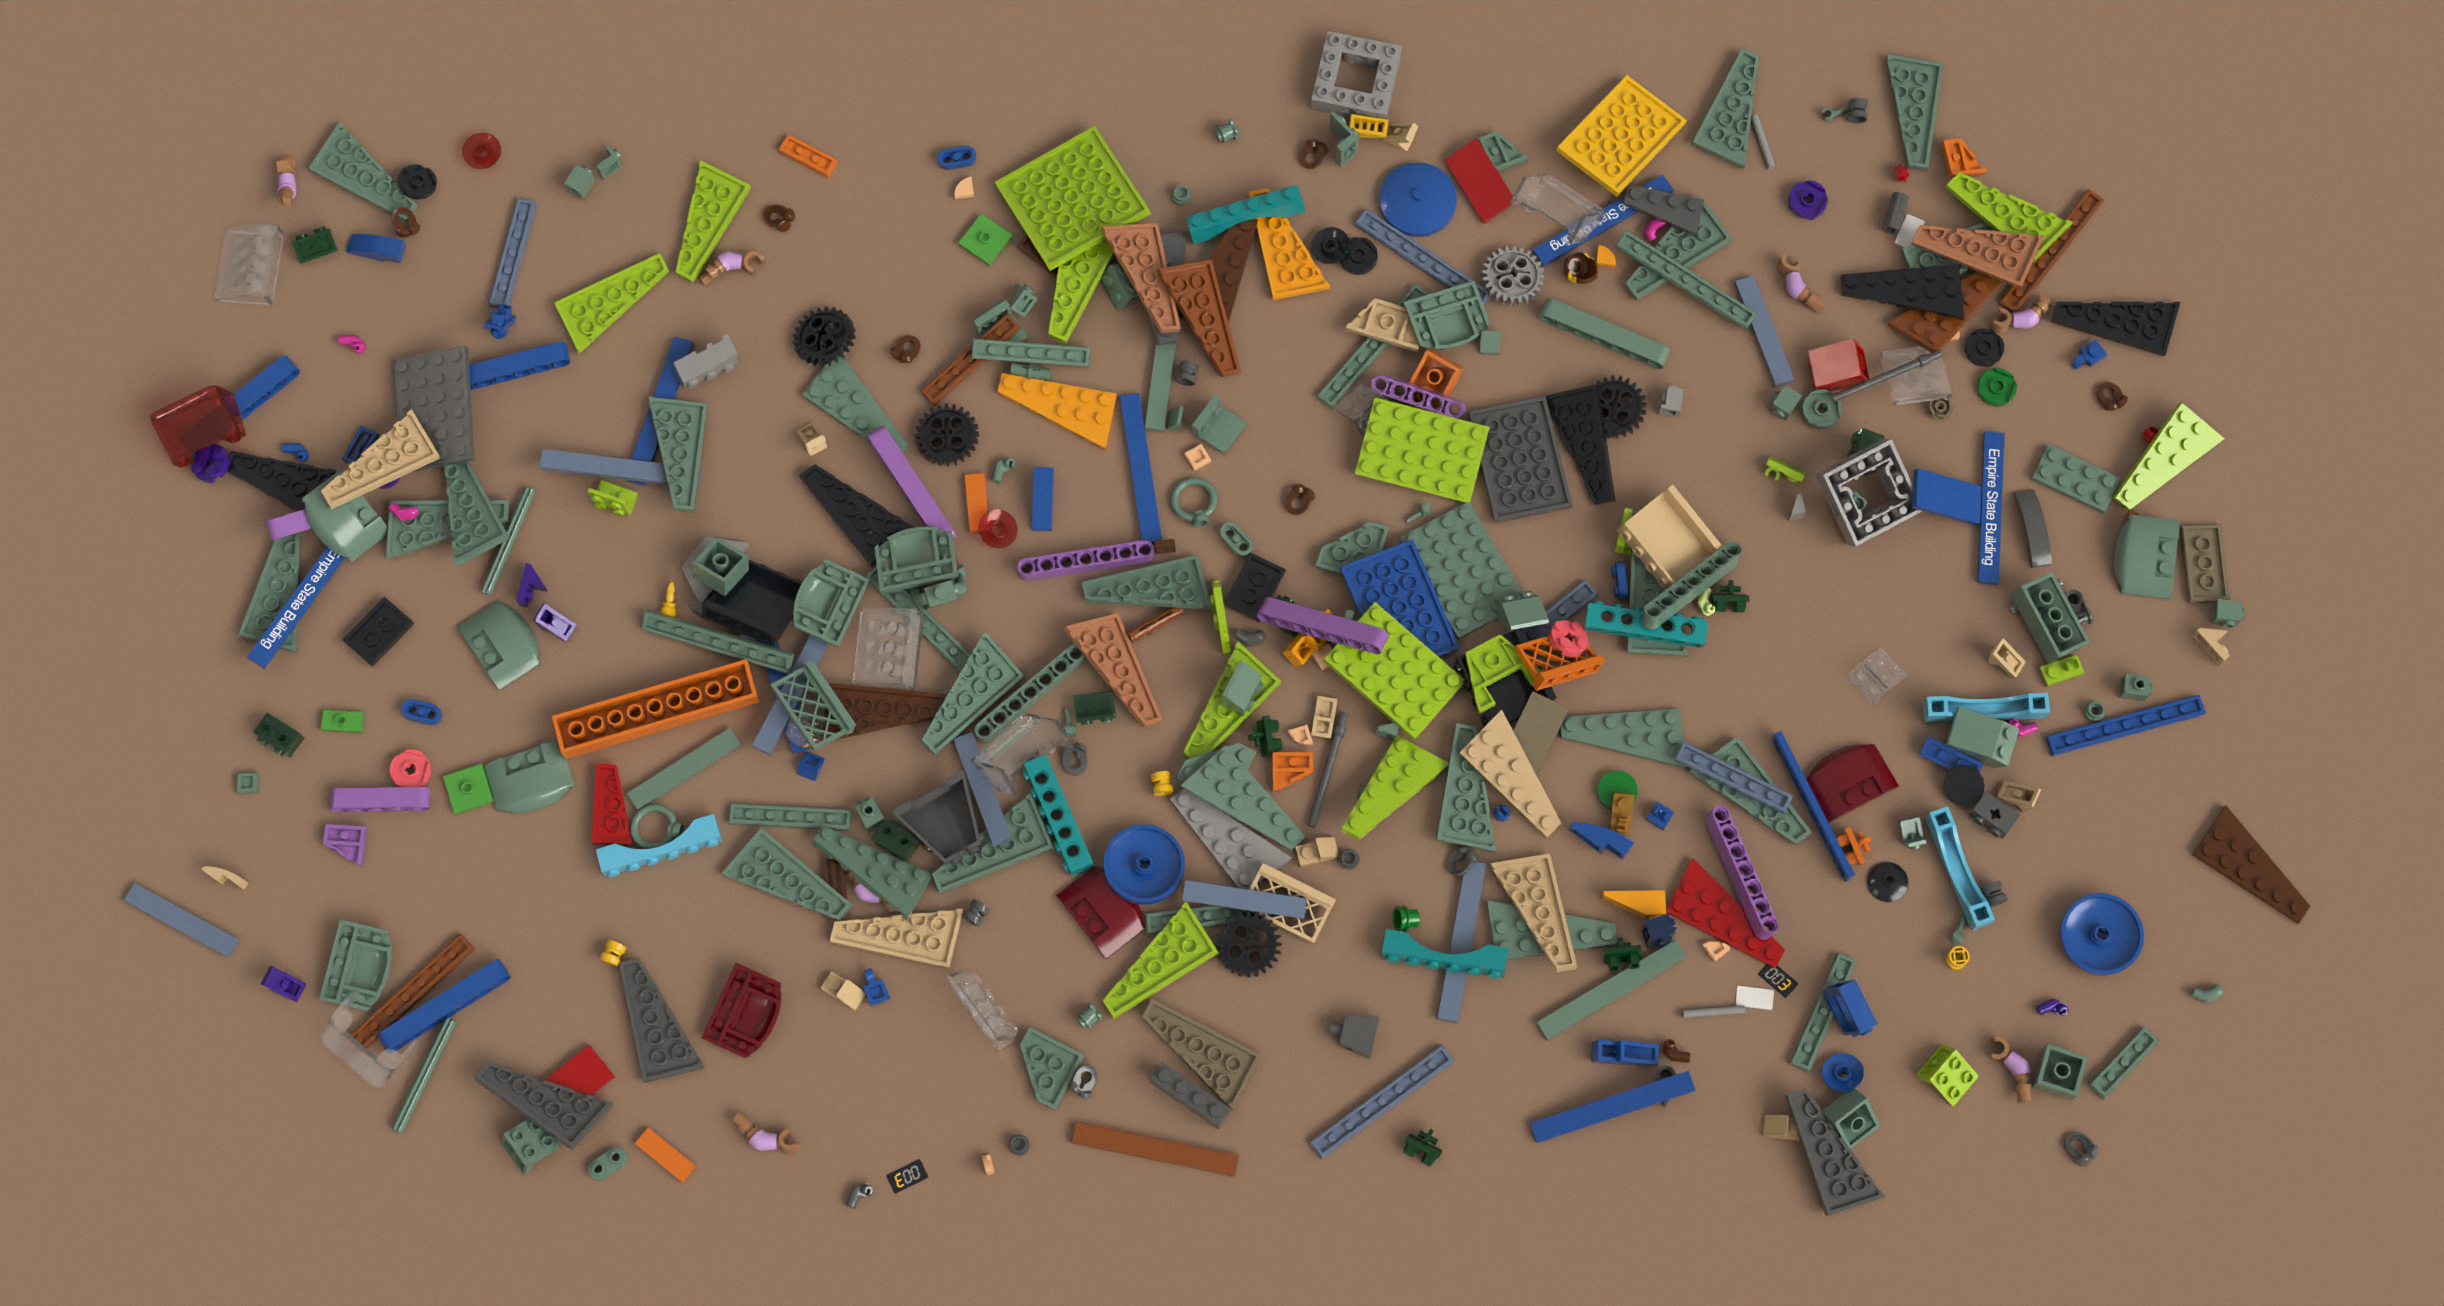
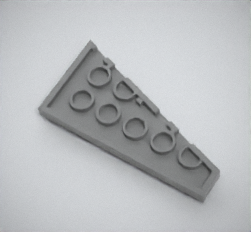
M1183 789L1170 799L1173 806L1237 888L1250 889L1262 863L1279 870L1292 860V857L1209 802L1195 796L1192 792ZM1260 876L1257 884L1259 885L1267 878Z

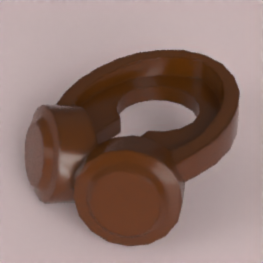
M1310 139L1305 141L1306 145L1300 153V161L1305 168L1314 169L1322 163L1324 155L1329 151L1324 143L1316 139ZM1314 147H1317L1316 161L1308 163L1306 155L1312 152Z
M775 204L764 210L763 217L769 226L777 227L781 232H786L790 229V222L795 219V214L791 208L787 209L782 205ZM776 211L780 212V215L784 217L776 220L770 219L771 214Z
M399 207L392 214V223L397 230V236L407 238L419 232L421 226L417 223L414 213L409 208ZM400 213H406L409 216L408 225L410 228L408 230L397 219Z
M905 336L897 342L895 347L891 348V354L901 363H911L919 354L920 341L915 336ZM908 341L915 344L914 349L902 356L904 344Z
M2111 382L2102 383L2097 390L2098 400L2107 411L2121 408L2127 402L2128 397L2123 395L2120 388ZM2106 388L2114 391L2116 403H2113L2110 398L2104 396L2103 391Z
M1293 485L1285 501L1287 511L1293 515L1304 513L1308 509L1310 502L1315 499V494L1310 488H1306L1305 485ZM1300 493H1303L1302 507L1294 509L1291 505L1292 500L1298 498Z

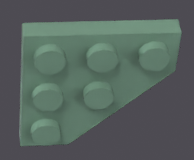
M1368 522L1363 527L1340 537L1337 541L1321 547L1316 568L1342 575L1339 570L1341 566L1383 551L1389 526Z
M1240 743L1227 746L1248 770L1256 751ZM1221 749L1185 760L1175 779L1182 783L1185 782Z
M1029 1027L1020 1047L1037 1102L1056 1111L1069 1087L1073 1073L1080 1066L1085 1055Z

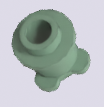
M1231 118L1228 119L1229 123L1223 126L1218 125L1215 131L1218 141H1222L1224 144L1229 139H1239L1238 130Z
M1089 1002L1085 1010L1077 1013L1078 1018L1076 1020L1082 1028L1087 1027L1091 1029V1025L1097 1020L1101 1021L1102 1016Z

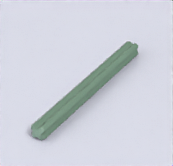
M526 486L506 530L510 539L500 544L483 583L481 592L485 595H492L535 494V490L531 487Z
M447 1017L444 1019L392 1126L394 1131L403 1133L456 1025L453 1019Z

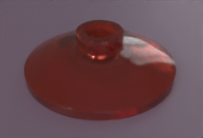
M474 134L463 145V158L473 168H489L500 158V143L491 134ZM482 152H486L485 155L480 156Z
M999 509L990 510L980 519L978 532L982 541L992 548H1005L1015 540L1017 524L1008 512ZM993 528H998L999 533H994Z

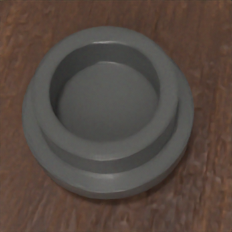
M1346 849L1341 852L1339 863L1345 869H1354L1359 863V855L1352 849Z
M1015 1135L1010 1139L1009 1149L1014 1155L1022 1156L1028 1152L1030 1144L1025 1136Z

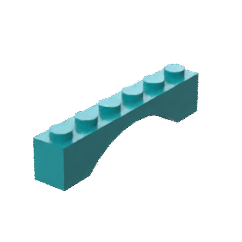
M1297 184L1186 217L1193 244H1198L1211 240L1224 230L1247 220L1262 217L1287 218L1304 213L1305 209Z
M1388 929L1385 931L1382 948V960L1388 963L1401 962L1412 967L1421 965L1432 970H1437L1438 968L1446 969L1452 973L1459 971L1467 972L1471 976H1478L1480 974L1486 975L1491 979L1504 978L1508 957V948L1486 945L1469 953L1444 954L1420 945L1406 932Z

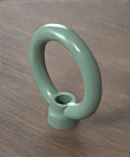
M1197 477L1187 478L1179 482L1173 489L1170 498L1171 507L1175 514L1183 520L1193 522L1194 527L1197 528L1209 524L1208 517L1214 512L1218 501L1217 492L1213 485L1207 480ZM1198 485L1207 490L1210 502L1205 510H1198L1190 514L1181 509L1178 497L1186 487Z
M650 804L642 807L635 813L630 824L632 840L641 849H650L673 841L674 838L679 837L684 830L683 823L677 822L675 814L668 807L661 804ZM651 812L662 813L669 821L667 836L657 843L645 842L638 833L640 820Z

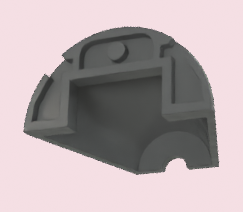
M963 769L945 779V784L914 802L909 800L892 810L893 814L945 864L951 863L952 866L960 863L963 860L961 857L968 853L971 856L980 851L979 845L981 844Z

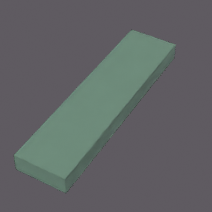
M2145 1026L2142 1027L2088 1086L2104 1100L2160 1040Z

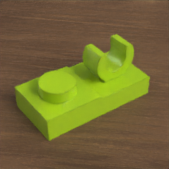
M1772 456L1769 457L1766 463L1769 467L1765 471V475L1768 476L1770 471H1775L1776 477L1774 480H1778L1782 472L1787 476L1788 480L1794 483L1798 481L1802 483L1807 473Z
M2077 655L2041 666L2038 669L2046 687L2085 673Z

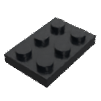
M1250 552L1223 603L1224 606L1259 623L1260 620L1257 617V613L1266 597L1272 598L1286 573V569Z
M383 597L345 636L343 641L373 667L414 625V622L386 597Z

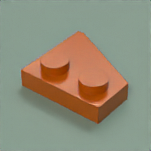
M1961 138L1943 140L1941 142L1950 178H1954L1959 172L1967 176L1984 175L1987 172L1984 166L1981 167L1975 160L1976 156L1967 148V145Z
M1273 752V792H1277L1313 774V752Z

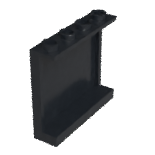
M749 560L748 572L726 596L715 591L710 601L705 600L702 605V617L775 647L793 618L794 602L802 581Z
M1522 628L1514 629L1512 632L1503 635L1514 646L1529 642ZM1524 649L1527 655L1533 656V652ZM1465 654L1457 656L1454 659V668L1465 679L1462 681L1464 683L1463 686L1467 692L1470 691L1473 697L1471 699L1472 704L1477 710ZM1519 669L1486 687L1495 701V706L1482 712L1480 719L1485 727L1500 710L1503 711L1508 722L1519 718L1532 691L1552 701L1557 697L1552 687L1536 691L1530 685L1522 670Z

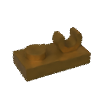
M1613 792L1610 830L1618 834L1630 835L1634 794Z

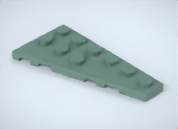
M340 122L308 168L310 172L390 214H393L395 209L399 207L409 208L413 213L418 208L411 198L401 193L392 177L383 170L378 162ZM406 213L398 215V218L408 223L409 216Z
M469 461L444 466L447 481L446 490L449 500L450 529L453 538L452 548L454 549V564L456 567L510 539Z
M1198 555L1081 582L1086 603L1212 609Z
M1226 746L1180 785L1183 789L1192 792L1195 796L1209 802L1214 807L1250 826L1253 830L1267 836L1270 840L1289 851L1306 837Z

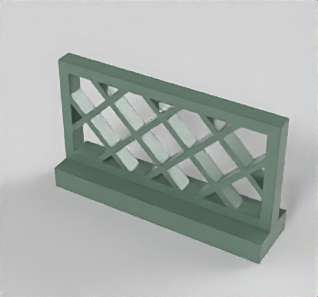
M813 660L805 663L804 667L770 685V688L813 752L843 735L847 736L853 733L856 726L855 722ZM803 674L807 680L806 686L794 683L795 678ZM782 684L791 686L789 695L781 693L777 687ZM793 687L805 690L803 698L791 695ZM807 691L816 693L818 696L817 702L805 699ZM790 700L802 703L800 711L791 709L789 706ZM804 703L816 706L814 714L802 712ZM818 707L827 709L829 712L828 718L816 715ZM801 716L813 719L811 727L802 725L800 722ZM815 720L827 722L825 731L813 728ZM829 723L837 725L841 731L837 733L828 732ZM812 732L824 735L823 740L815 744L811 738Z

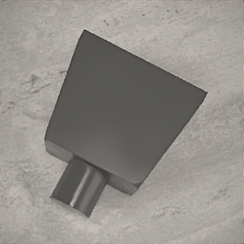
M1346 1015L1344 1025L1331 1022L1329 1034L1341 1037L1340 1047L1370 1059L1379 1017Z

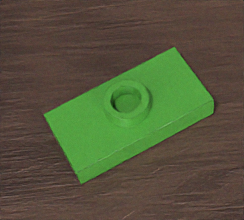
M323 710L321 730L362 733L365 714L363 712Z

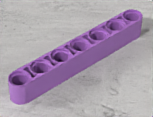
M882 425L866 435L868 441L926 527H938L939 530L945 532L950 530L952 531L953 539H955L957 536L885 426Z
M1142 540L1022 559L1019 561L1017 569L1022 580L1033 581L1145 564L1152 561L1154 547L1151 542ZM1142 549H1148L1150 553L1147 555H1142L1140 551ZM1122 552H1129L1130 556L1123 558L1120 554ZM1103 555L1111 557L1108 561L1100 559ZM1083 558H1090L1091 562L1083 564L1081 560ZM1063 561L1071 562V565L1068 567H1063L1061 564ZM1044 564L1052 566L1049 570L1041 568ZM1024 567L1032 568L1029 573L1022 572Z
M1271 597L1264 599L1257 613L1258 619L1267 624L1373 654H1381L1389 638V634L1381 628Z
M1716 806L1707 815L1706 825L1754 934L1761 940H1767L1778 930V921L1728 809L1724 806Z

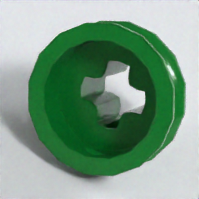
M1404 905L1394 908L1393 925L1396 931L1407 932L1409 928H1417L1419 926L1420 914L1417 909L1408 910Z

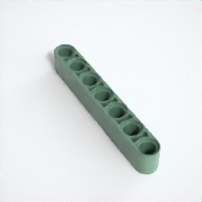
M1546 299L1538 316L1540 320L1656 369H1663L1670 354V349L1663 344L1554 299Z
M1735 542L1725 544L1644 607L1641 619L1642 626L1650 630L1656 629L1737 567L1742 552L1741 546Z
M1075 644L1069 646L975 726L977 740L984 744L991 742L1085 662V656ZM1079 652L1081 656L1078 659H1073L1071 654ZM1058 665H1064L1066 666V669L1062 672H1059L1056 670V667ZM1045 677L1051 679L1048 684H1042L1040 681ZM1029 690L1036 692L1033 697H1027L1025 693ZM1013 703L1020 704V708L1017 710L1010 709V706ZM997 716L1005 717L1002 723L994 721ZM982 729L990 731L986 736H981L979 732Z

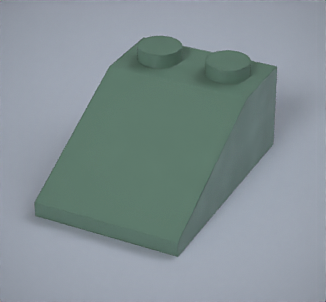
M1957 707L1946 745L1993 768L2006 767L2009 765L2019 729L2002 720Z

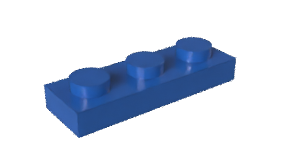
M1930 736L1927 737L1919 755L1949 770L1956 766L1965 765L1971 766L1980 772L1984 764Z

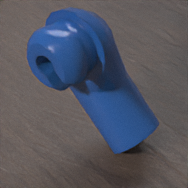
M283 443V453H294L300 462L308 460L309 452L302 444Z

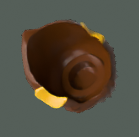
M1577 252L1569 255L1564 260V275L1570 282L1588 284L1597 279V263L1587 253Z

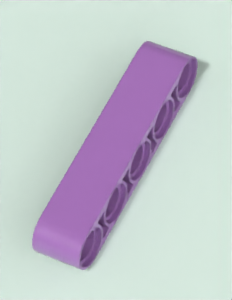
M1383 374L1376 376L1372 380L1371 386L1375 392L1425 410L1453 418L1461 417L1466 412V405L1463 401ZM1380 379L1385 380V389L1379 387L1378 381ZM1398 385L1403 386V395H1399L1397 393L1396 389ZM1417 391L1421 392L1423 395V399L1421 402L1415 399V393ZM1435 397L1441 401L1439 408H1436L1433 404ZM1453 404L1459 406L1460 411L1458 414L1452 412L1451 407Z
M305 509L265 521L271 540L311 529L305 515Z
M426 787L331 789L330 811L333 812L427 811L430 807V789Z

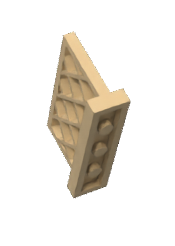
M1262 863L1249 890H1254L1256 886L1257 891H1260L1257 882L1260 876L1269 879L1271 888L1262 890V892L1272 890L1275 893L1274 889L1283 886L1287 888L1289 896H1292L1291 890L1297 893L1293 896L1307 898L1308 906H1306V909L1309 908L1313 920L1301 923L1300 919L1297 918L1299 924L1290 927L1286 925L1282 915L1272 918L1267 913L1259 912V916L1263 917L1266 915V920H1273L1274 924L1315 943L1336 899ZM1272 881L1279 885L1273 887ZM1309 900L1315 902V904L1310 905ZM1321 905L1327 908L1322 917L1314 918L1311 907ZM1282 918L1283 923L1276 919ZM1321 920L1317 927L1316 921ZM1314 922L1316 931L1313 937L1304 934L1302 926ZM1300 927L1301 932L1294 928Z

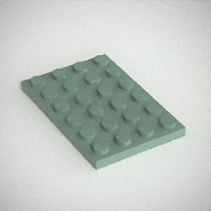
M1469 502L1400 537L1401 543L1414 540L1457 640L1497 620L1496 599H1501L1502 595L1506 594L1521 595L1522 591Z

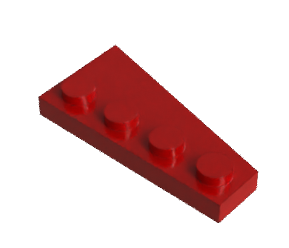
M596 764L591 844L594 845L618 844L620 846H633L617 765Z

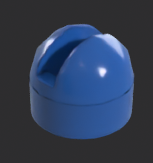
M1498 805L1494 809V818L1500 822L1506 821L1510 816L1509 808L1506 805ZM1501 808L1507 815L1504 816L1498 809Z

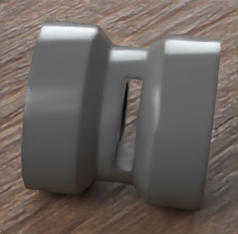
M1863 98L1849 100L1848 108L1850 112L1848 113V121L1856 124L1866 122L1868 101Z
M1188 360L1180 361V373L1177 374L1176 381L1185 386H1194L1196 382L1195 374L1198 372L1199 365Z
M2000 881L1990 883L1981 888L1983 894L1988 898L1987 901L1990 907L2008 901L2006 894L2002 892Z
M973 899L969 910H966L962 917L974 926L979 927L982 923V918L989 913L990 909L980 901Z

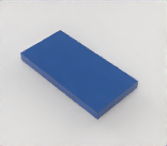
M1922 469L1914 470L1912 508L1976 526L1981 524L1982 486Z

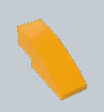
M1329 609L1323 611L1325 613L1333 615V613ZM1299 633L1282 653L1294 667L1304 665L1312 653L1320 650L1327 640Z

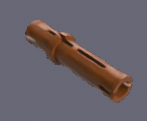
M1171 607L1148 621H1142L1141 625L1127 631V635L1130 641L1134 643L1146 635H1152L1156 629L1184 615V611L1182 608Z

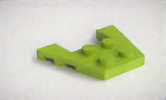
M1501 634L1465 653L1479 714L1495 706V701L1488 692L1487 686L1519 669L1522 670L1531 686H1533L1532 684L1535 681L1514 650L1515 646ZM1534 664V667H1535V669L1537 670L1538 673L1543 672V669H1542V670L1539 669V668Z

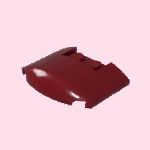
M1857 744L1839 749L1818 762L1813 767L1809 776L1806 777L1828 823L1899 787L1875 744Z
M1097 866L1091 868L1056 895L1105 959L1145 930L1139 904L1131 903L1119 897L1108 885L1104 871Z
M735 963L701 1038L743 1058H748L750 1054L764 1044L776 1024L782 1001L781 983Z

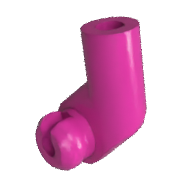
M1656 219L1649 221L1644 230L1646 240L1652 241L1656 239L1655 233L1657 229L1667 226V223Z
M339 335V345H350L356 353H362L365 350L364 342L357 335Z
M395 502L388 508L401 521L412 520L419 514L417 507L401 508Z
M2015 718L2010 719L2008 724L2019 729L2018 736L2020 737L2038 731L2036 722L2023 725Z

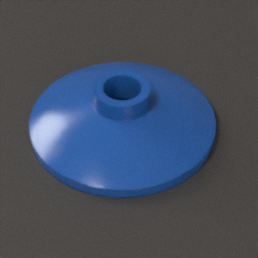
M1840 1053L1826 1060L1822 1068V1077L1825 1084L1832 1090L1849 1092L1861 1084L1864 1078V1068L1855 1056ZM1846 1074L1847 1077L1841 1078L1840 1075Z

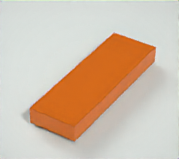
M789 134L778 149L783 155L827 178L838 163L837 159Z
M984 473L965 475L970 533L990 531Z
M647 1128L635 1142L640 1149L682 1183L696 1168L693 1163L650 1128Z

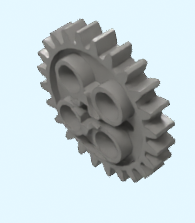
M1506 246L1504 252L1498 248L1497 254L1492 252L1491 256L1486 258L1481 276L1484 277L1482 284H1486L1484 290H1490L1489 297L1496 295L1495 301L1502 299V305L1509 301L1510 306L1513 305V302L1520 306L1522 300L1525 304H1528L1529 298L1534 300L1535 294L1539 295L1540 289H1542L1545 276L1542 275L1544 269L1540 268L1541 262H1535L1536 255L1530 257V250L1525 254L1523 253V247L1517 251L1516 246H1513L1512 250H1509L1508 246ZM1517 264H1521L1524 267L1520 268L1517 266ZM1498 267H1502L1505 270L1501 271L1498 269ZM1521 282H1527L1528 285H1523ZM1506 284L1509 288H1504L1502 285Z

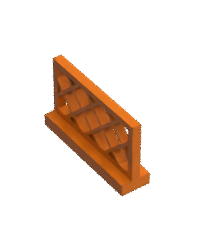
M1548 636L1516 645L1514 648L1535 681L1532 685L1536 691L1596 673L1605 662L1602 655L1596 656L1590 645L1584 651L1589 658L1581 655L1573 657L1574 662L1572 663L1564 660L1565 656L1562 654L1559 658L1551 654L1552 650L1555 649L1550 644ZM1539 645L1548 647V652L1539 649ZM1558 648L1555 650L1559 653H1562V651H1560ZM1524 649L1533 652V656L1527 655ZM1536 655L1545 657L1546 661L1543 662L1536 659ZM1549 660L1559 663V666L1554 667L1550 665ZM1534 664L1544 668L1543 672L1538 673Z

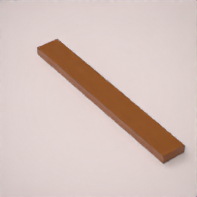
M2090 189L2086 191L2064 219L2065 221L2066 219L2072 221V225L2032 263L2022 288L2012 286L1999 302L2001 307L2008 310L2011 314L2018 312L2104 202L2103 198Z
M459 934L336 1048L352 1063L378 1039L377 1035L381 1031L397 1022L473 952L475 948Z
M1076 1122L1072 1138L1073 1144L1235 1177L1239 1155L1079 1122Z

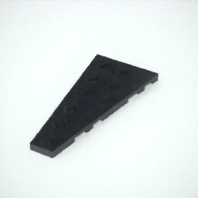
M1959 264L1841 275L1842 296L1861 300L1869 299L1878 301L1881 304L1889 303L1900 308L1924 313L1933 312L1938 313L1939 316L1957 317L1959 320H1964Z
M2057 302L2051 322L2165 356L2180 302Z
M1595 384L1546 395L1550 414L1559 428L1558 431L1570 455L1575 460L1576 468L1581 473L1594 504L1600 505L1616 501L1599 386Z
M231 451L228 456L230 457V465L227 470L229 474L296 511L305 509V502L302 503L304 496L338 472L333 469L327 470L311 465L289 461L283 462L273 458H261Z
M816 464L799 475L803 483L870 566L876 563L874 547L877 544L880 547L888 540L887 537L906 529L915 528L867 496L855 491L848 484H844L836 479L835 476Z

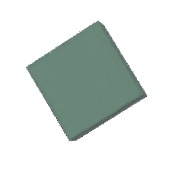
M237 773L238 795L259 793V773Z

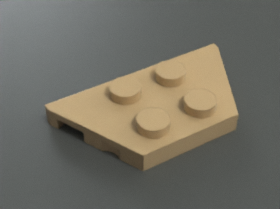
M1375 298L1366 309H1363L1346 326V331L1418 352L1419 345L1405 307Z

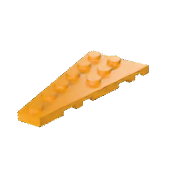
M1268 188L1250 191L1249 197H1256L1270 191ZM1286 217L1256 218L1258 219V237L1273 300L1330 289V285L1322 276L1320 269L1313 262L1311 255L1297 233L1294 232Z
M1001 374L998 387L999 395L1018 405L1021 404L1030 409L1031 412L1045 417L1048 421L1083 437L1084 440L1092 442L1106 451L1117 399L1116 393Z

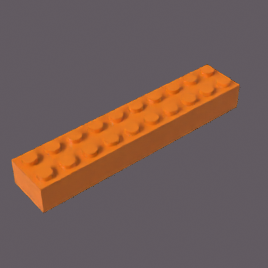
M745 659L551 717L561 754L565 759H569L760 703L751 667L748 660Z

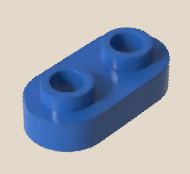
M970 146L944 149L938 154V164L945 170L968 167L975 163L976 153ZM965 156L970 157L968 160L963 159ZM946 159L951 160L949 163L944 162Z
M1617 561L1614 566H1611L1612 578H1616L1614 596L1618 597L1619 601L1628 600L1624 561Z
M409 699L403 703L401 708L402 714L411 721L436 725L442 719V712L439 707L431 703ZM416 708V712L411 714L410 710ZM435 713V717L430 719L429 715Z

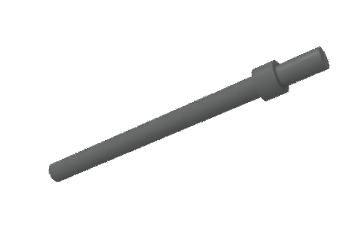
M1940 349L1927 355L1922 354L1916 360L1832 394L1831 398L1833 402H1836L1919 366L1921 368L1927 366L1929 362L1943 357Z
M1340 712L1337 726H1334L1332 732L1334 736L1307 826L1312 828L1316 826L1339 744L1346 731L1344 728L1348 717L1346 712Z

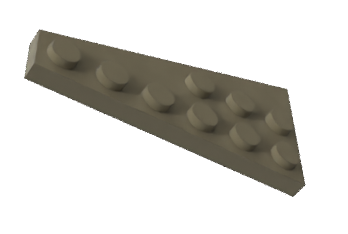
M1151 999L1142 1018L1233 1111L1262 1055Z

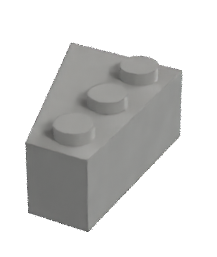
M728 333L723 335L724 340L713 345L710 342L706 345L707 349L698 353L694 351L673 363V369L683 389L687 387L689 389L694 388L705 379L710 381L716 378L719 373H728L735 369L738 353Z

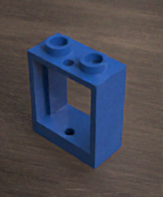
M1855 979L1838 982L1822 991L1844 1036L1852 1035L1855 1037L1860 1034L1863 1036L1873 1031L1871 1027L1878 1024Z

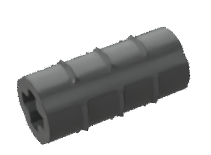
M1893 192L1882 227L1884 232L1898 234L1909 198L1906 194Z

